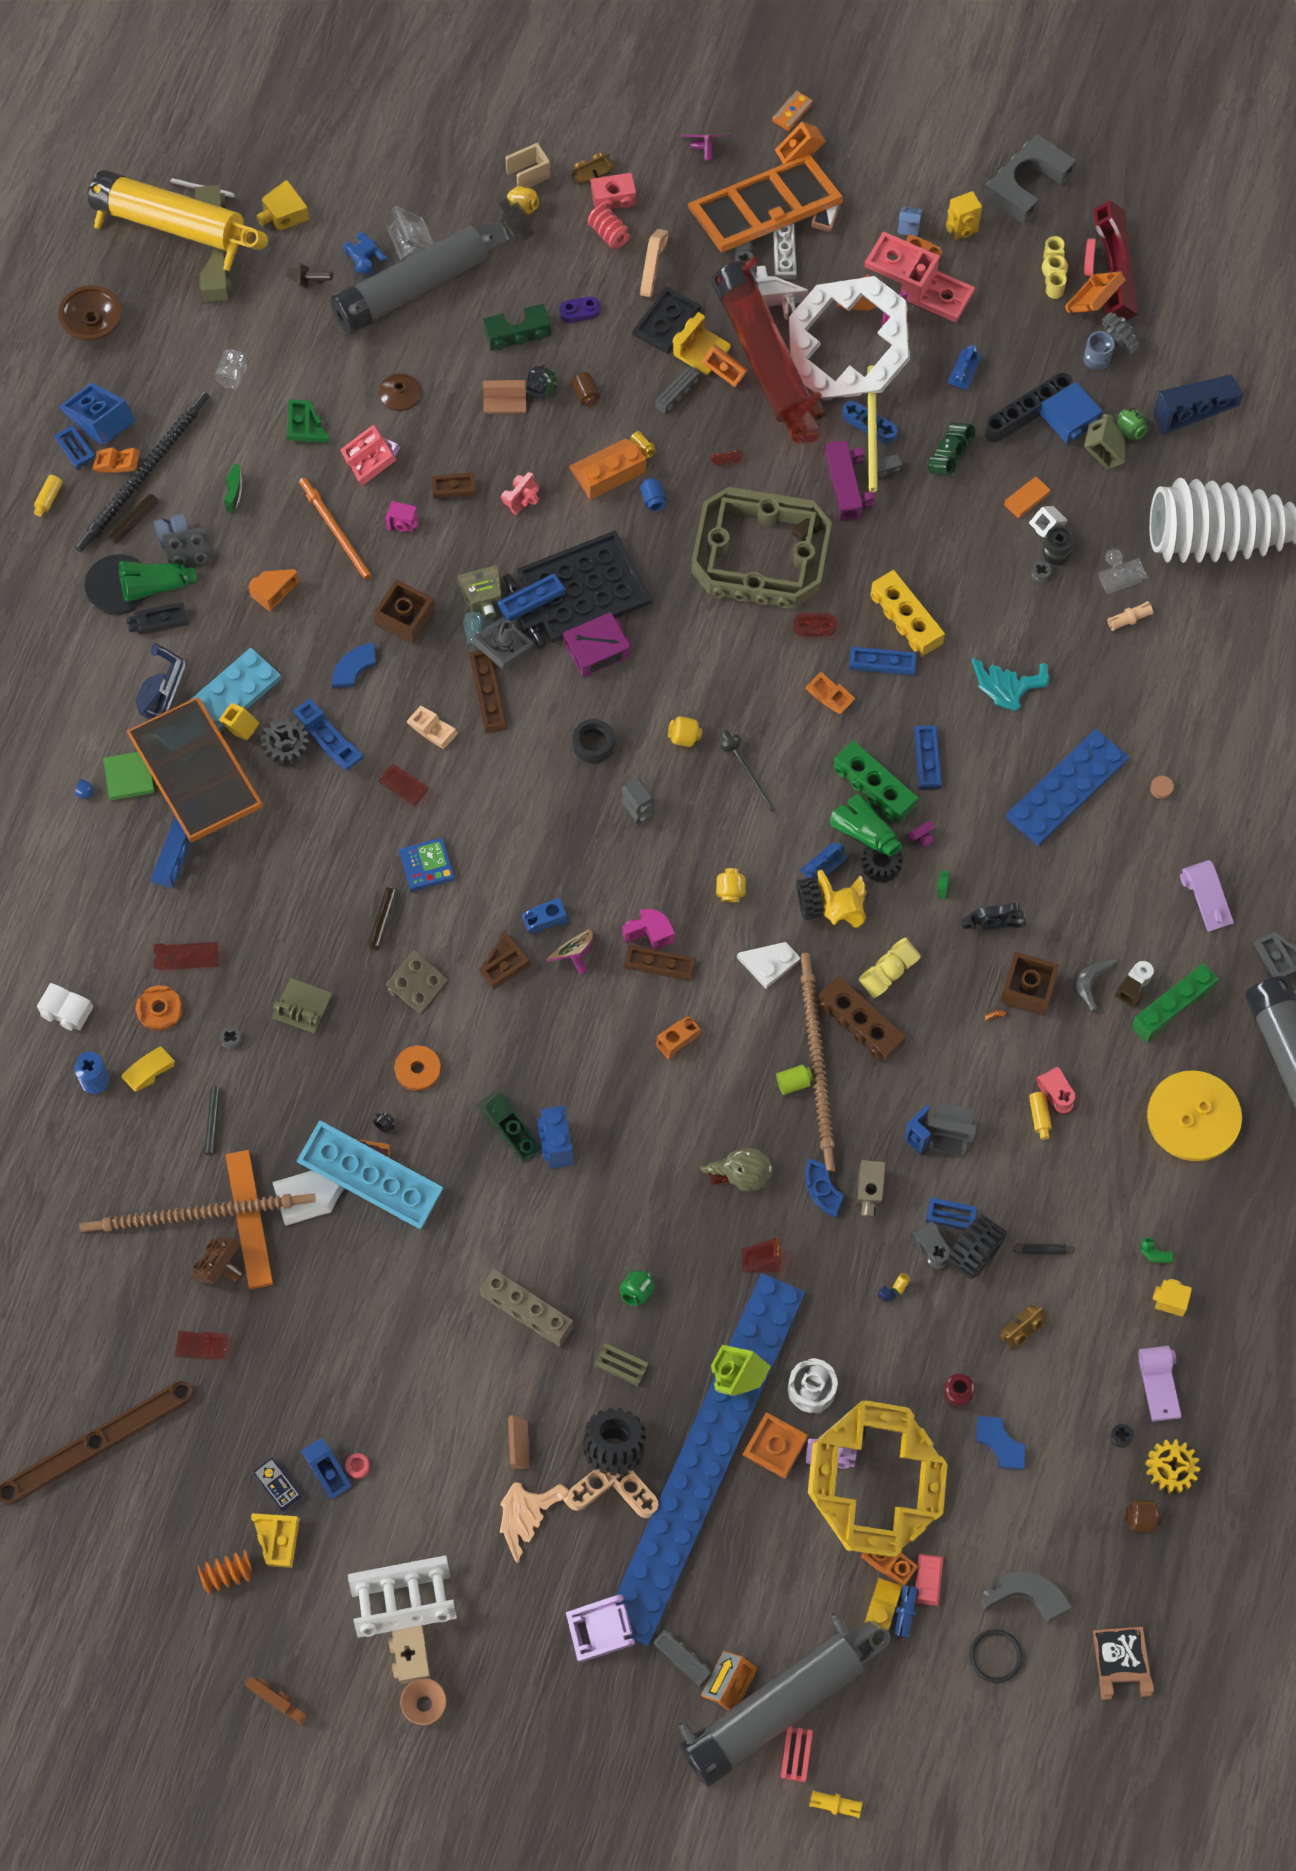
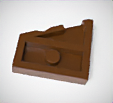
M504 931L500 935V941L497 946L492 948L489 958L484 961L479 971L480 975L494 990L531 964L526 955Z

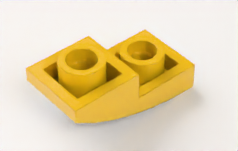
M160 1046L129 1067L122 1074V1079L137 1092L155 1083V1076L173 1068L175 1060Z

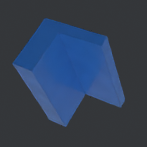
M927 1105L907 1123L903 1139L920 1155L927 1149L931 1135L923 1127L927 1122L930 1110Z

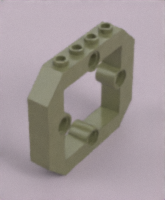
M728 487L703 503L692 557L691 572L707 593L715 597L735 598L738 601H753L761 605L772 604L778 605L781 608H796L820 593L832 522L814 500ZM725 513L755 517L765 527L774 526L778 521L799 524L806 518L810 519L807 540L797 543L793 551V565L798 570H801L799 582L768 578L758 572L743 574L714 569L716 557L724 556L729 550V533L722 528ZM816 516L822 521V529L817 534L813 533ZM751 585H756V586H758V587H757V588H752V587H750V586H751Z

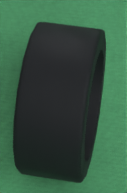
M585 720L574 729L572 736L573 750L577 757L584 762L591 764L601 763L613 753L615 746L614 732L609 724L603 720ZM588 732H600L606 737V746L598 751L586 750L581 746V737Z

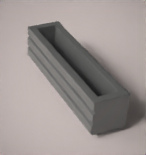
M689 366L655 400V408L665 415L672 411L674 405L679 403L683 396L688 394L691 388L699 383V372Z
M664 1630L655 1639L654 1645L699 1687L711 1675V1672H709L710 1668L704 1663L701 1664L698 1661L699 1658L694 1653L690 1654L682 1642L678 1643L670 1631L666 1632Z

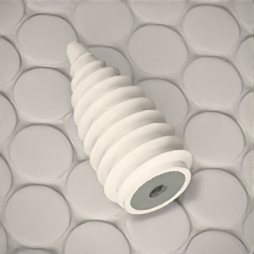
M1178 478L1172 487L1160 486L1154 494L1150 512L1151 545L1154 552H1162L1166 562L1171 560L1173 553H1178L1182 563L1187 560L1189 553H1194L1198 563L1203 560L1205 553H1210L1213 562H1217L1221 552H1226L1229 561L1234 560L1237 551L1241 550L1245 559H1249L1253 549L1256 548L1259 549L1261 556H1265L1269 546L1275 545L1277 550L1281 551L1284 543L1293 541L1296 544V508L1292 502H1287L1283 505L1280 497L1276 494L1271 495L1267 499L1265 492L1261 489H1257L1251 494V491L1245 485L1235 490L1231 483H1225L1219 488L1215 481H1209L1204 487L1198 479L1192 480L1188 485L1183 478Z

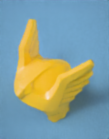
M819 870L818 884L822 897L824 916L831 920L834 925L839 920H846L853 927H860L866 919L863 911V902L867 891L865 890L866 884L863 882V878L859 876L850 888H842L834 892L823 870Z

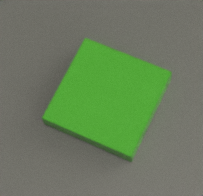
M138 752L103 758L110 801L155 793L152 775Z

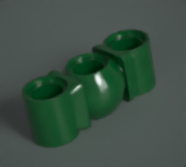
M950 423L945 433L946 437L940 441L938 450H935L934 455L929 459L928 469L930 473L948 476L955 473L956 466L959 464L958 461L965 454V448H968L969 443H972L975 438V427L972 424Z

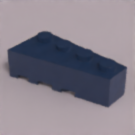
M1232 374L1162 390L1158 393L1153 416L1162 432L1167 434L1240 406L1243 393Z

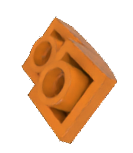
M901 1552L896 1557L862 1553L860 1556L874 1568L902 1586L906 1585L918 1567Z

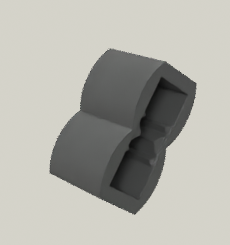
M637 777L623 786L621 802L636 824L640 825L641 823L646 824L653 819L655 800Z

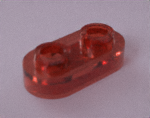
M800 613L793 620L794 632L804 637L831 636L835 633L837 627L836 618L829 613ZM805 625L807 628H801L800 626ZM827 625L829 628H823L822 626Z

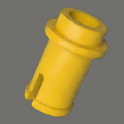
M640 431L635 432L631 436L630 441L637 444L646 458L654 455L656 451L655 445L650 443Z

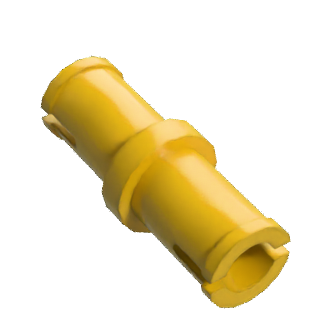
M813 1790L809 1807L832 1811L834 1815L841 1813L860 1819L863 1802L842 1798L841 1794L833 1796Z

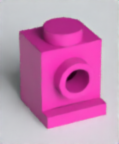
M391 501L385 518L386 528L389 531L393 527L399 531L413 532L414 528H418L420 516L417 515V507Z

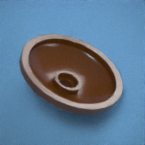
M88 285L79 287L64 297L59 306L58 317L63 330L68 335L79 340L93 341L108 336L117 328L121 321L122 308L119 299L112 291L101 286Z

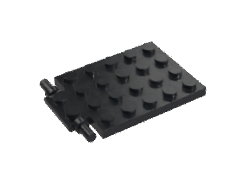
M616 530L518 568L517 575L523 588L515 584L511 574L503 576L508 587L506 597L554 573L566 590L565 594L516 618L523 634L528 632L530 638L534 639L538 649L546 646L541 636V626H544L551 642L554 643L564 639L563 632L611 612L613 617L617 618L652 604V599Z

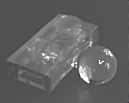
M1110 549L1105 556L1106 562L1113 567L1098 574L1106 594L1143 582L1148 577L1139 558L1122 564L1123 555L1118 549Z

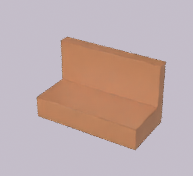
M525 380L483 381L484 414L526 413Z

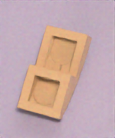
M422 706L407 720V723L413 729L442 749H445L458 734L454 727L439 720L437 714Z

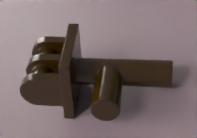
M298 263V268H290L286 271L287 278L295 281L303 288H308V280H314L320 284L324 280H333L332 272H309V267L302 263Z

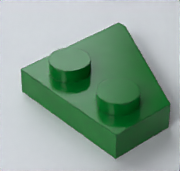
M288 399L287 440L328 443L329 436L324 432L321 421L314 413L311 402Z

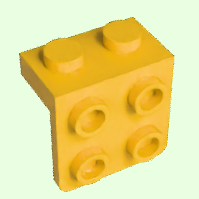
M699 312L694 318H690L687 321L681 333L678 332L673 339V355L705 375H709L712 372L710 368L702 363L711 347L715 344L726 353L730 350L728 342L705 329V316Z

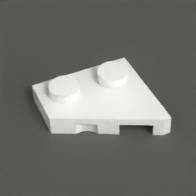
M786 942L737 954V959L766 989L801 960Z

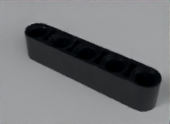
M1059 373L991 415L986 423V439L991 442H998L1039 417L1044 401L1073 384L1071 375Z

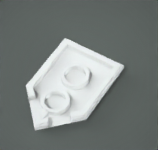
M314 1171L273 1182L276 1196L279 1195V1197H282L283 1194L295 1196L315 1193L316 1195L315 1203L292 1205V1208L289 1209L281 1207L280 1210L285 1226L331 1213L339 1196L345 1189Z

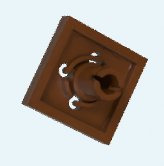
M216 1237L212 1239L206 1246L205 1250L207 1252L203 1258L199 1259L193 1266L192 1270L194 1272L190 1277L198 1283L215 1284L220 1275L223 1274L231 1282L235 1283L240 1278L242 1270L229 1261L241 1243L234 1238Z

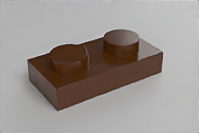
M474 472L431 476L433 499L476 495Z

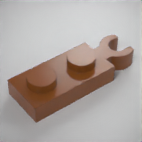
M250 1676L244 1684L248 1690L287 1717H290L302 1726L308 1718L306 1714L289 1703L291 1698L281 1691H278L277 1694L269 1689L271 1684L263 1678L258 1677L256 1680Z

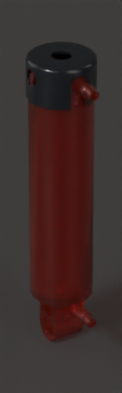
M753 257L747 262L736 261L727 264L715 272L711 283L729 317L776 420L785 423L795 443H812L817 441L819 429L810 410L822 395L820 392H816L810 397L752 271L758 259Z

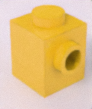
M232 702L219 719L232 734L246 741L260 724L245 708Z
M1163 1280L1161 1286H1156L1154 1291L1155 1309L1183 1317L1187 1310L1192 1288L1182 1285L1178 1280Z

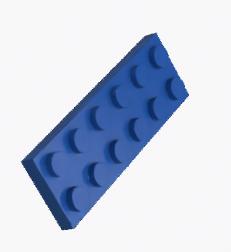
M1095 729L1006 814L1005 818L1039 847L1128 761L1129 756Z

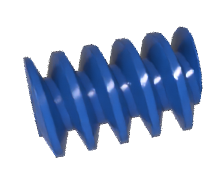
M94 1052L80 1054L74 1066V1071L83 1090L89 1094L103 1092L109 1084V1074L101 1057Z

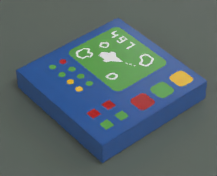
M442 838L399 849L410 892L454 881Z

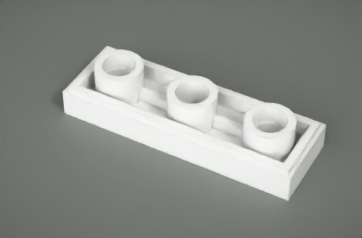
M793 223L773 231L775 277L780 279H796L795 232Z

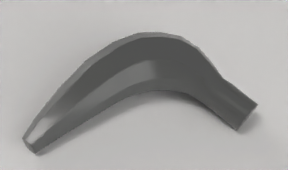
M1115 958L1090 964L1078 974L1076 988L1090 1011L1098 1008L1092 995L1093 983L1100 975L1117 964Z

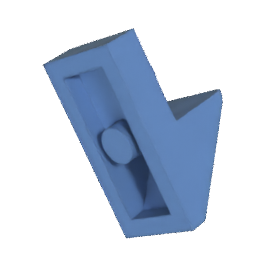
M902 206L897 232L903 235L912 234L917 236L923 209Z

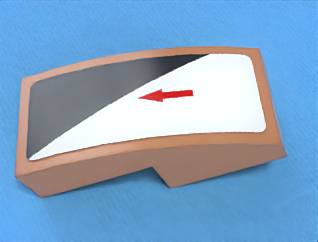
M823 194L821 199L829 195ZM842 203L815 214L811 227L831 232Z

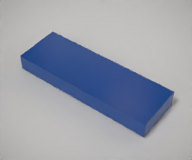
M554 573L498 601V607L505 618L512 621L565 594L566 590Z
M851 647L849 670L915 675L917 652Z
M937 725L914 726L919 789H941L942 780Z

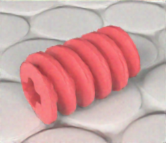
M602 203L590 213L588 224L596 233H599V236L609 244L611 249L616 250L629 240L628 227L623 225L621 220H617L618 217L612 214V210L607 209V205Z

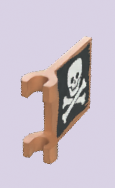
M1143 1627L1093 1630L1101 1700L1112 1699L1114 1695L1112 1683L1139 1681L1141 1697L1152 1696L1154 1688L1149 1671Z

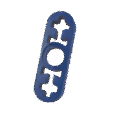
M855 401L846 402L842 408L843 420L868 434V426L864 424V420L868 419V408ZM855 410V413L848 414V411ZM876 414L877 440L885 444L894 442L897 436L896 425ZM891 431V434L884 435V432Z

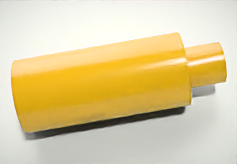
M48 476L34 503L36 507L35 515L41 517L44 512L49 511L63 484V481L57 476Z
M1035 1092L1029 1095L1035 1132L1040 1134V1139L1046 1140L1050 1138L1049 1131L1052 1130L1046 1093Z

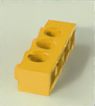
M894 570L872 582L871 597L873 601L881 605L886 617L893 620L898 632L902 636L905 635L909 640L910 647L915 652L917 651L923 657L943 644L945 633ZM889 597H895V598H897V599H896V600H892V599H890ZM902 613H908V614H910V615H909V616H905V615H903ZM915 629H921L923 631L917 632L915 631Z

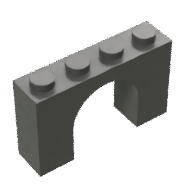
M1036 134L1031 140L1028 139L1019 153L1015 152L1010 162L1007 165H1003L994 178H990L987 181L984 198L1024 224L1036 212L1038 198L1021 188L1015 181V177L1025 171H1038L1059 185H1062L1073 174L1076 160Z

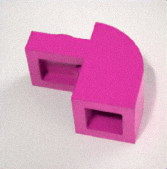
M654 909L640 910L639 920H630L622 926V936L625 943L647 935L653 950L675 942V933L668 918L663 913Z

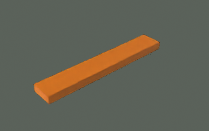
M249 1150L225 1154L234 1204L237 1200L239 1203H242L244 1199L246 1202H249V1199L256 1201L258 1197ZM254 1210L253 1213L247 1211V1214L241 1212L240 1215H237L236 1213L249 1289L273 1285L261 1213L257 1212V1210Z

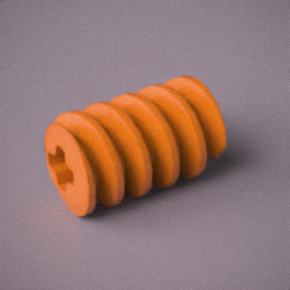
M246 1549L243 1550V1558H240L237 1552H235L233 1561L225 1555L224 1564H221L216 1558L214 1560V1567H211L208 1561L205 1562L204 1570L198 1565L202 1585L208 1594L212 1593L213 1585L218 1591H221L222 1582L227 1588H230L232 1579L237 1585H240L241 1576L249 1582L251 1573H253Z

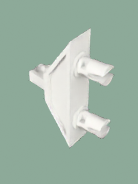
M757 266L756 280L759 284L758 289L743 301L725 305V312L741 310L743 324H747V316H749L751 324L756 321L753 308L782 305L784 318L788 320V311L792 314L796 310L795 303H801L808 296V290L775 276L767 277L765 266Z

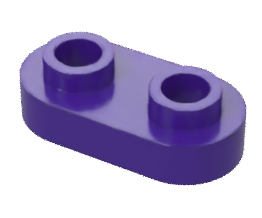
M595 297L564 301L559 307V316L567 323L594 319L600 314V302Z

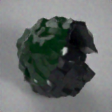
M545 365L530 368L529 377L527 378L529 382L526 386V390L536 399L543 400L554 394L558 387V380L554 371Z

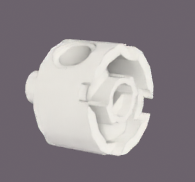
M815 1358L800 1362L791 1371L788 1384L789 1399L794 1406L801 1411L818 1414L831 1405L834 1401L838 1385L832 1366L823 1360Z

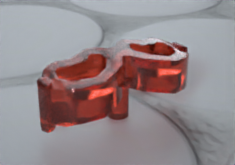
M736 449L728 453H714L710 456V460L717 466L724 465L727 460L738 463L742 459L743 452Z

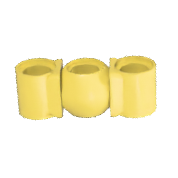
M1052 236L1047 239L1043 255L1044 261L1042 263V271L1046 277V294L1054 299L1060 298L1064 294L1067 280L1066 273L1068 272V263L1064 258V241L1058 236Z
M903 938L876 962V966H872L860 976L859 981L871 997L876 998L884 993L892 982L904 973V969H909L910 966L915 964L921 955L908 938Z

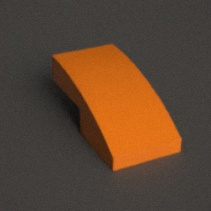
M113 447L99 450L96 452L93 470L106 473L134 471L137 467L140 451L135 447L122 451H117Z
M822 672L805 688L817 700L838 714H841L855 700V697L842 685L838 684L836 686Z

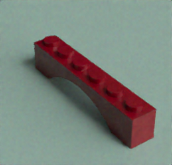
M1109 200L1093 209L1095 227L1104 244L1110 272H1122L1126 281L1105 302L1106 314L1111 312L1116 314L1118 318L1123 317L1127 321L1138 315L1126 216L1124 209Z

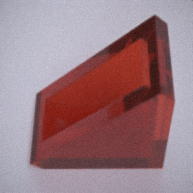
M776 1237L742 1248L743 1272L780 1271V1238Z

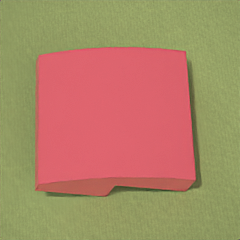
M372 425L340 449L347 464L352 468L357 480L362 485L396 461L393 452L375 425Z

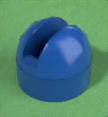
M81 779L76 786L75 796L85 799L91 797L94 791L91 783Z

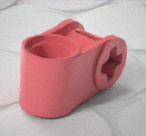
M1055 1067L1036 1077L1040 1090L1046 1093V1097L1054 1110L1060 1114L1069 1113L1074 1106L1075 1093L1060 1068Z

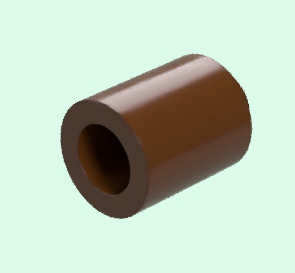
M588 372L580 373L572 379L571 383L580 403L583 406L589 407L595 405L600 399V393L591 374Z

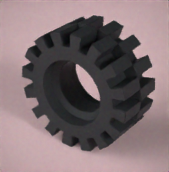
M869 846L865 847L862 854L861 867L864 868L863 872L865 875L869 874L868 878L870 880L874 877L875 882L879 883V879H883V883H885L888 878L892 881L894 876L897 877L899 875L903 862L902 850L889 857L891 863L887 867H879L874 863L873 859L881 853Z
M816 877L797 880V897L803 919L811 920L823 917L822 897Z

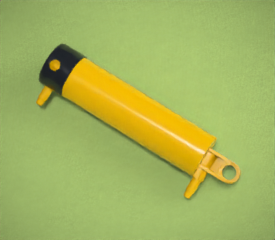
M100 170L90 182L88 202L90 207L97 211L94 228L101 229L105 214H110L227 251L223 268L227 271L230 270L239 244L255 250H262L268 244L267 235L262 231L244 226L243 217L238 212L139 182L108 170ZM256 235V241L253 243V238Z

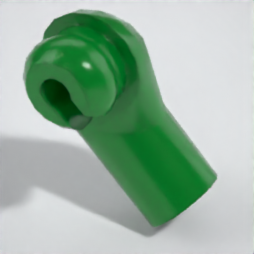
M1150 1237L1142 1240L1140 1250L1150 1262L1172 1263V1251H1159L1154 1244V1240Z

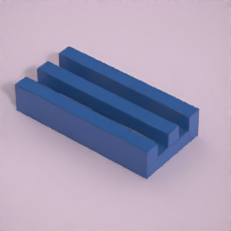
M73 425L54 435L56 441L77 470L81 468V465H87L88 461L91 460L93 462L95 460L94 454ZM68 434H73L77 442L80 444L82 449L87 454L86 456L82 455V453L77 448V446ZM63 437L66 439V441L69 443V445L71 446V448L74 450V452H75L76 455L78 456L79 460H77V459L74 457V455H73L72 452L69 450V448L67 447V445L65 444V442L62 440Z
M930 1197L926 1222L932 1221L936 1225L966 1230L975 1220L977 1207ZM938 1206L947 1209L971 1213V1215L966 1216L954 1212L933 1209V1207ZM932 1215H937V1216L947 1217V1218H951V1219L966 1221V1222H969V1224H968V1223H963V1222L954 1221V1220L939 1218V1217H935V1216H932Z

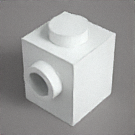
M1054 506L1042 507L1029 523L1040 536L1045 538L1051 527L1064 526L1068 520Z

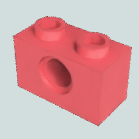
M631 173L591 179V193L595 208L602 203L607 205V209L628 208L636 205V191Z

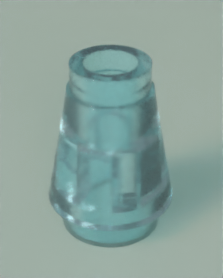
M469 612L465 614L463 619L467 645L476 646L471 641L475 634L483 630L484 619L481 613Z

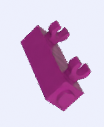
M833 441L826 444L825 459L840 521L861 518L862 507H873L875 500L874 492L859 494L852 463H863L865 454L863 448L849 451L847 441Z

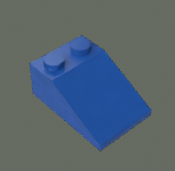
M92 382L59 406L91 439L102 445L110 442L114 436L126 430L130 424L136 421L126 400Z

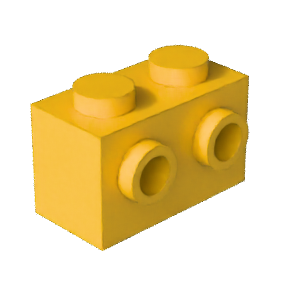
M973 191L950 199L946 228L949 233L953 234L956 240L967 238L973 233L978 232L982 206Z

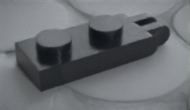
M184 602L137 611L134 613L135 616L126 619L127 624H129V632L138 631V634L188 625Z

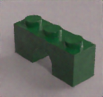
M544 304L524 308V321L518 325L509 324L505 320L504 314L483 318L484 332L490 351L504 349L516 344L521 345L528 341L541 340L551 336V324Z

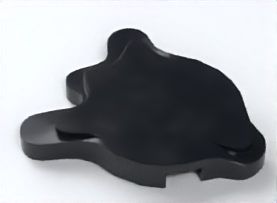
M1009 903L1002 906H989L977 909L961 920V927L963 929H976V925H982L983 931L1007 927L1022 928L1026 926V918H1024L1023 911L1020 910L1019 903Z

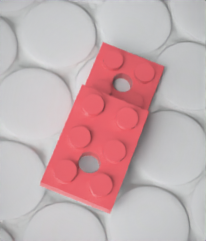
M884 231L865 261V268L901 283V292L905 290L908 292L907 302L957 323L975 291L974 286L939 272V255ZM895 255L898 259L890 260L887 256ZM949 294L952 296V299L946 300L942 298V295Z

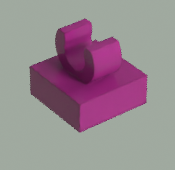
M931 820L906 835L910 842L918 839L921 846L925 847L934 842L929 831L935 827Z

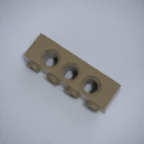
M495 1269L491 1271L480 1287V1293L483 1298L558 1347H561L573 1330L572 1319Z

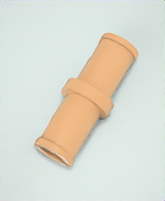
M1147 601L1132 609L1130 607L1124 609L1123 613L1110 617L1107 621L1111 630L1115 631L1127 624L1133 625L1137 620L1152 615L1153 609Z

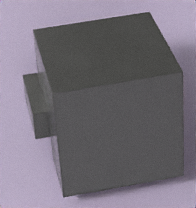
M937 1102L934 1116L929 1118L927 1130L931 1133L928 1149L965 1156L968 1141L973 1142L976 1125H972L974 1109Z

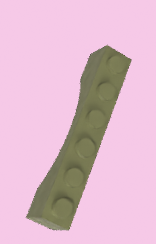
M220 185L195 187V199L222 208L226 206L225 193H221ZM213 248L207 265L200 272L201 293L204 303L229 300L228 292H232L231 280L227 279V275L231 274V271L223 269L227 251Z

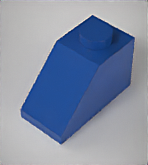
M322 1438L301 1450L311 1470L330 1499L335 1498L352 1487L332 1451Z

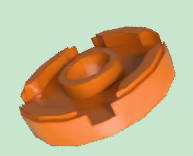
M157 985L148 988L141 997L139 996L136 1003L139 1021L151 1030L162 1031L169 1029L182 1016L183 1006L180 996L167 986ZM158 1003H162L165 1005V1009L159 1013L154 1012L153 1007Z
M416 1045L406 1048L399 1054L395 1061L394 1070L398 1082L410 1091H423L436 1084L440 1077L441 1065L439 1057L433 1050L426 1046ZM415 1064H422L424 1066V1070L421 1073H414L411 1068Z

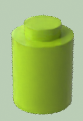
M803 1064L776 1073V1079L783 1095L810 1087V1081H813L809 1067L805 1068Z

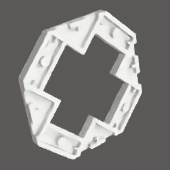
M875 276L816 285L789 317L791 374L812 392H816L822 400H831L834 397L844 396V398L860 396L862 393L873 392L874 394L883 392L910 360L906 300ZM864 296L890 316L889 320L877 333L892 346L865 377L849 365L841 376L834 381L808 360L821 343L807 331L833 300L849 312L858 300Z

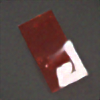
M179 1330L174 1356L224 1359L228 1335L205 1331L202 1334Z

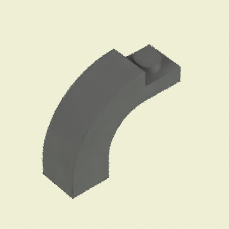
M1012 1572L998 1577L996 1584L999 1588L996 1589L993 1586L982 1593L983 1597L979 1601L983 1611L1008 1598L1022 1597L1037 1606L1046 1623L1068 1613L1072 1608L1062 1591L1054 1583L1043 1576L1030 1572Z

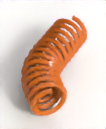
M992 1011L984 1015L986 1018L984 1020L987 1021L997 1016L1005 1017L1007 1011Z

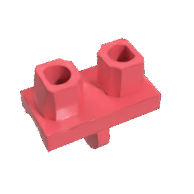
M528 472L525 477L517 475L513 481L515 489L513 491L505 490L501 495L503 503L509 506L512 514L518 515L529 503L537 504L539 498L536 494L539 491V485L534 481V475Z

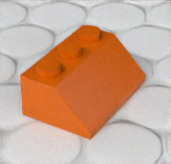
M623 439L570 465L569 468L589 499L592 500L646 473V458L635 442Z

